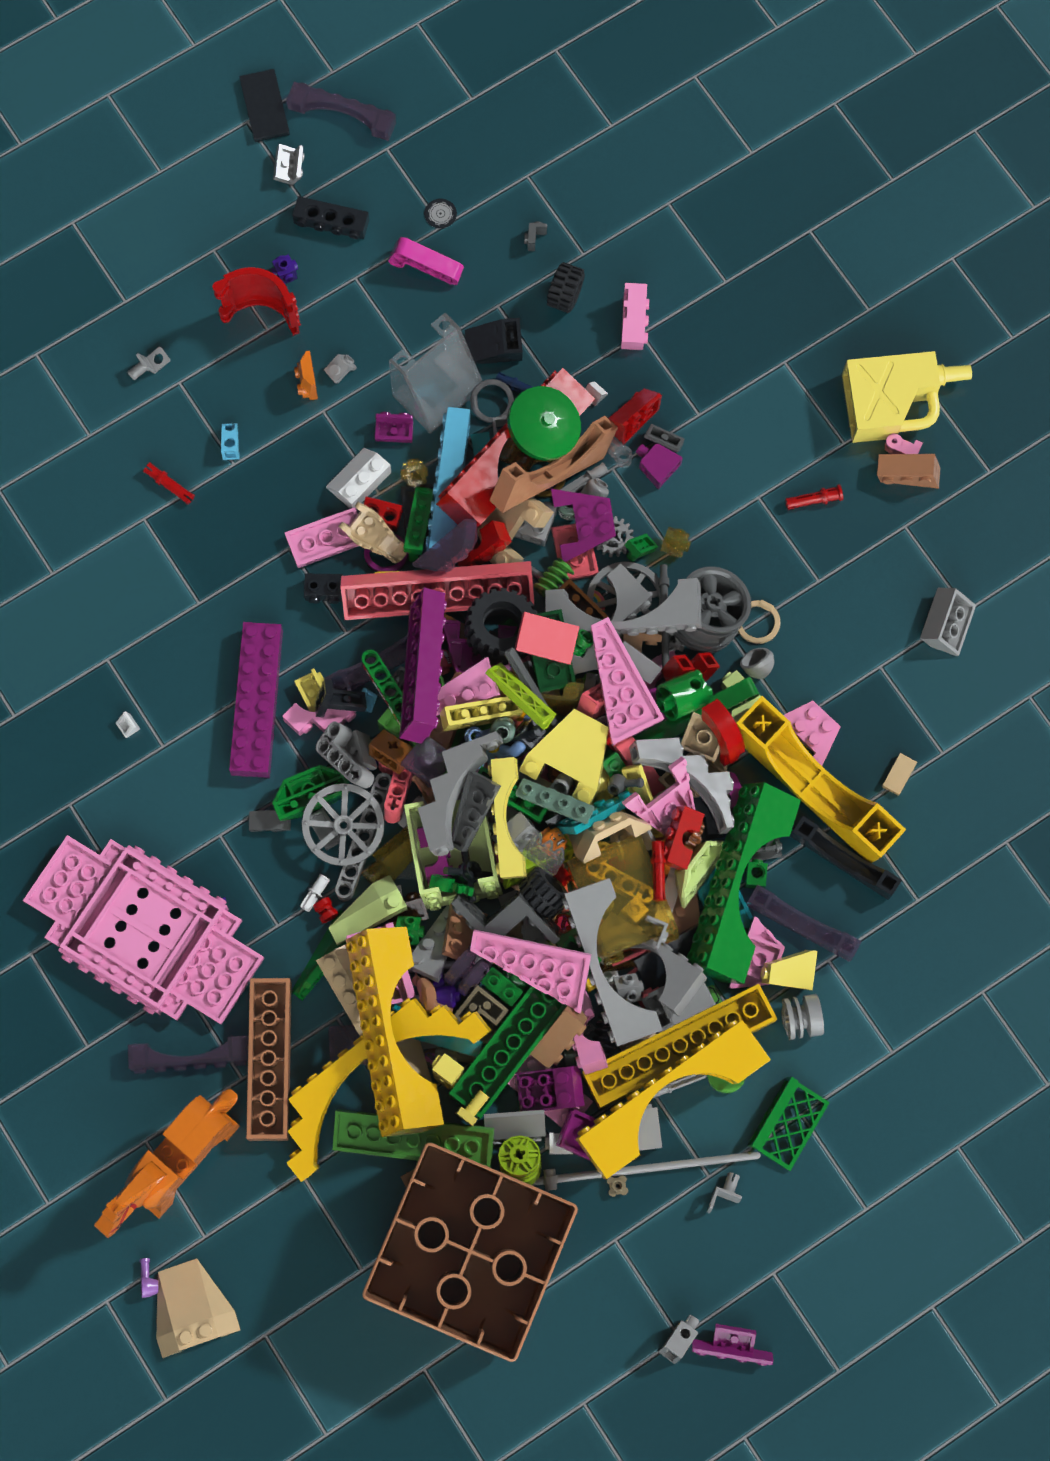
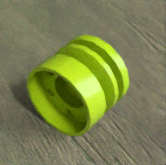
M520 1135L504 1141L498 1153L500 1172L527 1184H534L540 1177L542 1169L538 1145L529 1137Z

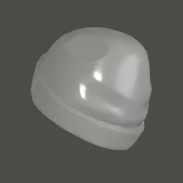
M756 648L750 650L742 657L740 666L750 677L763 679L770 674L774 667V655L767 648Z

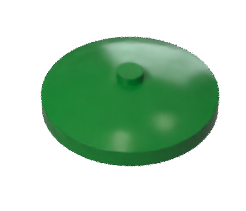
M547 386L529 388L515 398L508 411L507 425L513 442L523 453L534 459L542 461L559 459L568 454L578 442L581 433L579 413L573 402L557 389Z

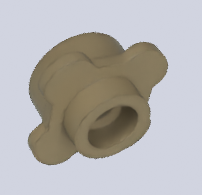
M624 1175L618 1178L609 1177L607 1179L610 1196L615 1197L619 1194L626 1195L628 1193L625 1183L627 1178Z

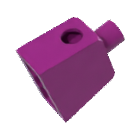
M658 443L651 450L642 444L636 451L642 457L639 464L640 470L657 489H660L679 468L683 459L680 455Z

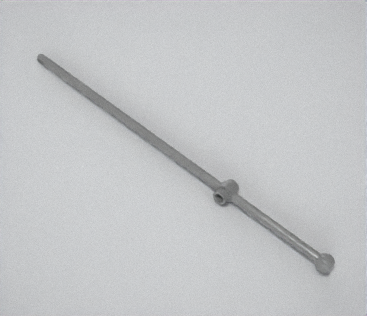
M747 1152L627 1166L621 1168L612 1176L759 1159L761 1154L759 1152ZM555 1169L543 1170L544 1176L539 1177L532 1186L545 1185V1190L549 1191L556 1190L557 1183L602 1178L598 1170L557 1175Z

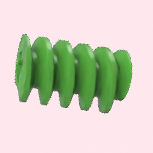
M560 558L553 561V566H549L548 572H544L543 577L538 579L539 583L533 585L534 589L544 598L545 590L558 589V584L561 586L564 584L562 579H569L567 573L574 575L572 568Z

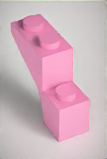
M295 703L282 717L284 722L301 736L312 729L313 723L323 732L334 721L342 725L346 722L349 723L354 719L357 711L327 709L324 717L321 718L316 717V712L307 711Z

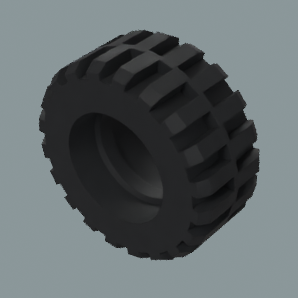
M501 588V591L491 589L488 594L483 592L479 598H475L472 601V605L468 608L464 626L467 644L470 648L473 647L472 652L476 656L480 654L482 660L488 657L491 660V664L497 665V662H502L503 665H508L504 652L509 648H515L518 633L510 638L495 637L486 630L484 626L485 620L492 616L503 615L513 619L518 627H520L523 612L538 614L534 610L533 603L531 601L527 602V597L523 594L521 596L517 595L518 591L512 590V592H509L507 588ZM516 651L518 656L522 659H524L528 655L526 653Z

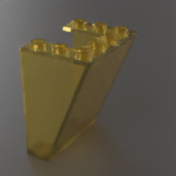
M631 835L625 840L610 843L608 846L600 849V856L585 864L576 856L567 861L572 890L606 878H610L616 898L606 909L597 933V948L605 966L624 960L623 950L660 936L663 927L645 921L647 915L668 923L666 932L669 933L668 935H672L667 937L665 943L679 939L678 927L667 899L662 902L653 901V868L641 835L637 837Z

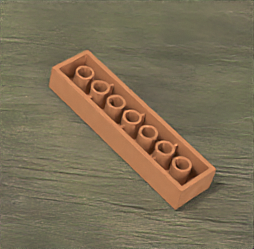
M250 978L246 1137L248 1141H289L290 1101L288 1099L290 1098L292 989L290 978Z

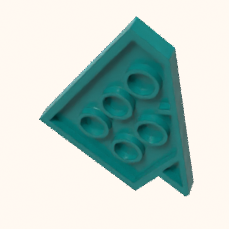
M625 791L617 797L595 802L592 805L594 806V811L587 824L567 817L550 828L557 827L563 834L577 835L591 827L593 823L602 821L612 813L626 808L621 802L633 793Z

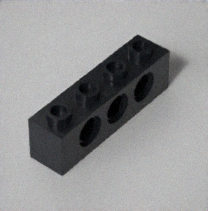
M300 196L297 198L292 215L294 224L299 227H311L317 231L331 232L334 235L342 234L352 239H364L369 224V212ZM316 214L317 216L310 217L309 215ZM328 218H334L333 221H327ZM346 222H352L350 225H345Z

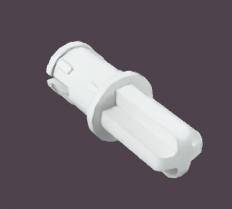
M319 874L313 886L308 888L309 892L300 904V907L309 912L318 898L322 897L321 893L330 880L324 875Z

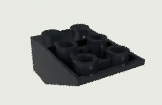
M520 318L500 319L465 329L467 365L522 361L523 350Z

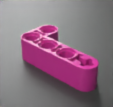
M400 237L394 244L388 260L395 267L402 268L405 264H408L451 285L458 284L464 269L461 263L404 237Z

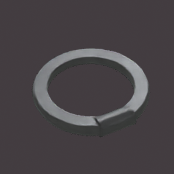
M487 379L480 382L473 389L470 396L471 410L476 417L487 423H492V418L496 417H487L478 409L477 394L483 387L496 385L505 391L508 397V406L502 415H508L509 408L514 401L511 389L504 382L497 379Z

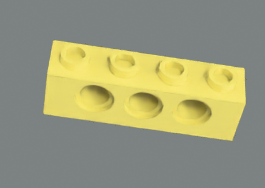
M506 696L447 706L440 712L443 731L445 732L491 724L495 719L501 717H510L512 720H515L523 714V711Z

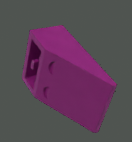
M578 1066L516 1073L520 1112L585 1106L581 1071Z

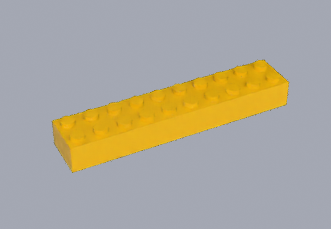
M760 984L606 1059L608 1068L586 1075L582 1071L581 1075L598 1109L600 1110L630 1095L634 1091L642 1089L643 1085L653 1078L655 1080L659 1079L660 1072L670 1066L673 1069L677 1066L675 1062L685 1055L691 1056L693 1054L691 1052L692 1049L699 1044L704 1043L706 1045L709 1043L707 1039L719 1031L720 1033L724 1032L723 1027L735 1019L737 1022L743 1020L751 1033L774 1023L777 1017Z

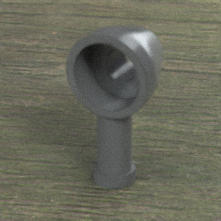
M614 774L608 781V792L612 795H618L624 792L627 787L641 788L644 786L643 778L627 780L621 774Z

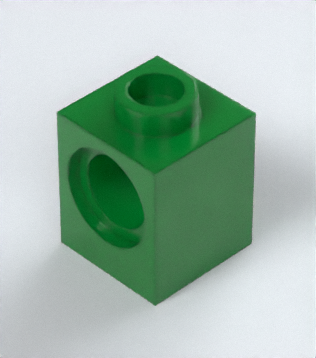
M752 859L751 862H748L744 888L765 889L768 863H763V860ZM751 871H760L761 877H753Z

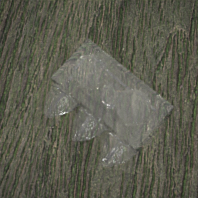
M541 832L534 834L530 838L522 852L524 857L552 876L556 875L565 860L564 848H558L553 851V841L548 840L542 843Z

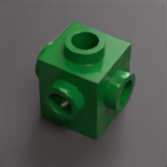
M398 916L396 927H407L410 945H418L420 937L424 938L425 926H421V917Z

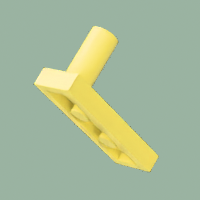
M479 1090L465 1109L460 1107L455 1114L467 1124L473 1126L478 1120L475 1118V1115L489 1097Z

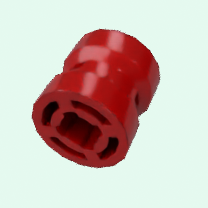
M330 897L323 898L312 906L315 912L319 913V919L322 924L331 921L339 915L336 908L332 907Z

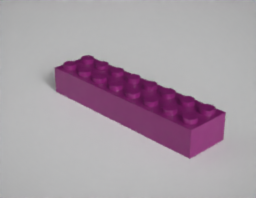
M425 587L410 605L399 734L400 739L420 744L426 737L430 736L431 731L437 727L439 720L436 714L440 705L438 694L441 689V684L439 683L442 673L440 661L443 657L441 646L445 637L442 632L446 622L444 612L447 607L445 593Z
M243 622L229 768L232 776L270 778L283 639L281 624Z

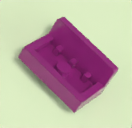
M389 412L376 414L375 441L412 443L413 415L408 413L391 414Z

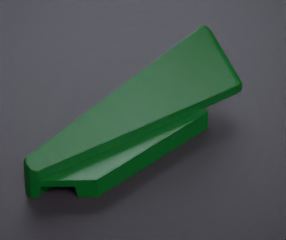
M338 911L339 915L333 919L330 926L341 916V914L344 911ZM329 928L291 991L302 1001L324 975L316 960L346 944L344 942L337 946Z

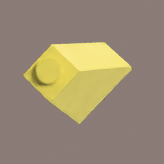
M805 950L764 963L760 973L761 983L813 990L817 951Z

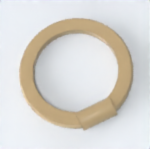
M764 600L751 601V608L761 607L772 614L774 628L770 634L762 638L748 635L743 627L738 630V633L750 643L763 644L769 642L777 635L780 629L779 613L774 605Z

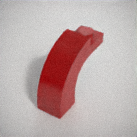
M717 698L702 708V720L717 738L720 746V763L725 767L739 759L740 754L745 752V745L735 720Z

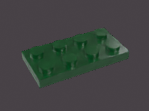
M562 609L534 614L564 622ZM530 655L536 686L540 693L576 686L572 661L568 665Z

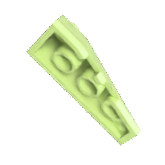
M388 875L372 883L329 927L337 946L346 942L347 935L371 929L408 910L391 876Z

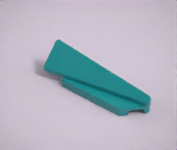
M394 1005L391 1012L394 1011L396 1013L401 1007ZM443 1035L413 1038L474 1057L478 1056L484 1043L479 1040L473 1044L469 1039Z

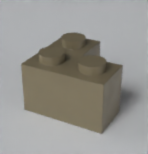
M477 985L454 1015L461 1023L462 1020L460 1018L469 1011L471 1013L477 1011L480 1016L483 1015L498 1027L510 1011Z

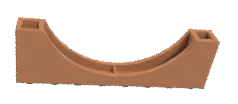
M603 416L592 422L568 454L554 460L550 464L532 472H526L516 462L503 468L490 501L503 513L604 459L618 427L606 416Z

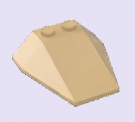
M619 811L612 813L602 821L593 823L591 827L577 835L569 834L575 856L585 864L601 855L598 841L621 829H625L631 835L637 837L651 830L652 827L639 817Z
M197 1258L158 1272L156 1338L162 1358L241 1330L235 1310Z

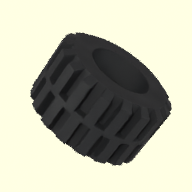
M562 262L558 266L551 282L547 296V305L570 313L577 302L583 285L584 269Z
M537 866L518 884L526 901L543 916L553 919L564 909L562 899L565 898L563 893H566L567 890L547 870Z

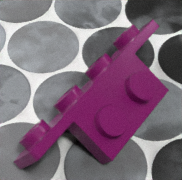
M716 1324L713 1342L696 1339L692 1342V1352L698 1355H714L720 1359L732 1358L739 1362H755L762 1366L773 1365L772 1352L754 1349L756 1330Z

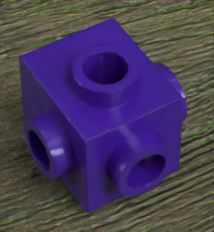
M289 254L278 256L272 261L273 268H271V272L278 276L284 284L297 279L296 270L299 269L295 259L291 260Z

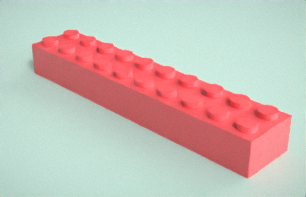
M531 561L341 576L340 587L345 620L409 615L410 605L424 587L445 593V601H447L445 612L468 611L472 601L475 598H479L480 594L483 592L488 594L491 589L501 591V588H507L509 592H512V590L518 591L517 595L521 596L523 594L527 597V602L531 601L534 605Z

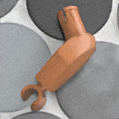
M415 973L412 983L417 986L420 1003L426 1012L432 1015L430 1013L432 1009L438 1005L441 1007L444 1005L437 1002L436 991L430 980L422 975L419 977Z

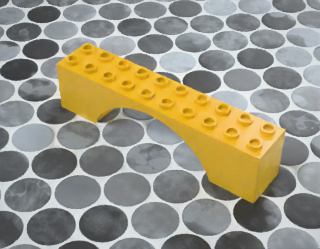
M763 696L736 722L742 734L745 749L864 860L873 863L880 859L905 832L906 829L877 802L858 795L825 770L800 742L792 728L791 722Z
M407 927L366 929L346 939V950L349 955L353 989L357 999V1009L361 1021L360 1027L363 1032L364 1048L368 1060L367 1065L372 1081L371 1088L374 1092L375 1109L377 1110L379 1130L382 1137L422 1133L444 1125L437 1084L420 1076L404 1059L393 1035L390 1013L391 1001L396 985L403 974L414 966Z
M735 1019L723 1027L724 1032H716L707 1039L709 1043L706 1045L704 1043L699 1044L691 1050L693 1053L691 1056L685 1055L675 1062L677 1066L673 1069L670 1066L659 1073V1079L655 1080L653 1078L643 1085L644 1090L641 1092L638 1090L627 1096L628 1101L626 1103L619 1102L610 1109L612 1113L608 1116L602 1114L594 1120V1126L591 1128L586 1126L577 1132L579 1136L576 1138V1141L603 1179H608L640 1155L638 1132L641 1118L651 1099L664 1086L680 1077L689 1075H710L726 1080L734 1085L740 1083L771 1060L743 1020L737 1022Z

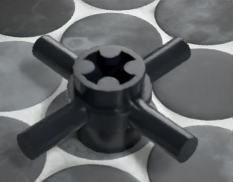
M469 850L461 852L463 863L458 868H443V873L452 875L455 882L474 887V883L479 878L493 876L492 872L482 871L476 861H470ZM475 889L473 896H468L469 902L476 901Z

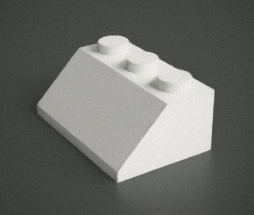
M363 448L326 488L348 508H354L357 502L362 503L365 497H368L391 474V465L378 453Z

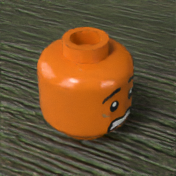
M547 827L540 833L542 837L538 843L547 855L557 856L567 848L568 840L559 828L551 829Z

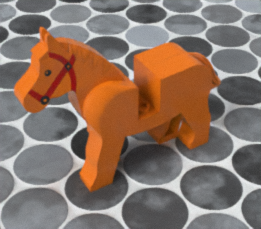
M227 1089L212 1104L201 1095L193 1099L164 1131L163 1135L166 1138L153 1153L148 1150L129 1174L123 1190L106 1204V1208L102 1211V1216L94 1226L103 1235L110 1238L136 1208L142 1206L160 1219L173 1204L177 1188L195 1170L214 1146L224 1139L228 1141L240 1127L238 1123L226 1114L237 1102L238 1095L233 1090Z

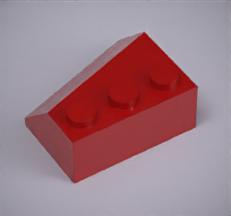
M645 388L640 392L637 391L631 400L608 418L618 427L613 440L623 447L660 409L662 395Z

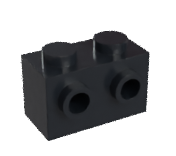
M305 573V601L309 603L327 601L330 604L342 602L340 586L343 574Z

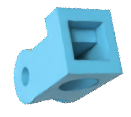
M237 423L222 424L221 454L223 460L240 459Z

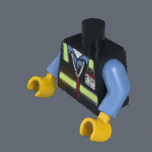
M523 712L516 719L519 722H523L516 728L514 738L510 742L504 743L497 749L489 752L496 753L499 751L501 754L518 759L535 747L546 733V730H543Z

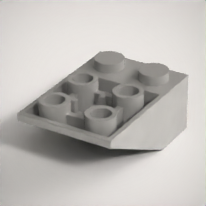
M705 982L680 1016L671 1012L659 1001L665 985L649 993L647 997L641 998L646 1009H652L657 1012L662 1031L716 1005Z

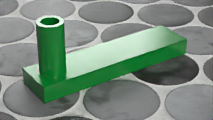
M416 486L403 548V552L408 553V560L411 563L418 562L419 555H422L431 512V502L434 497L433 489Z

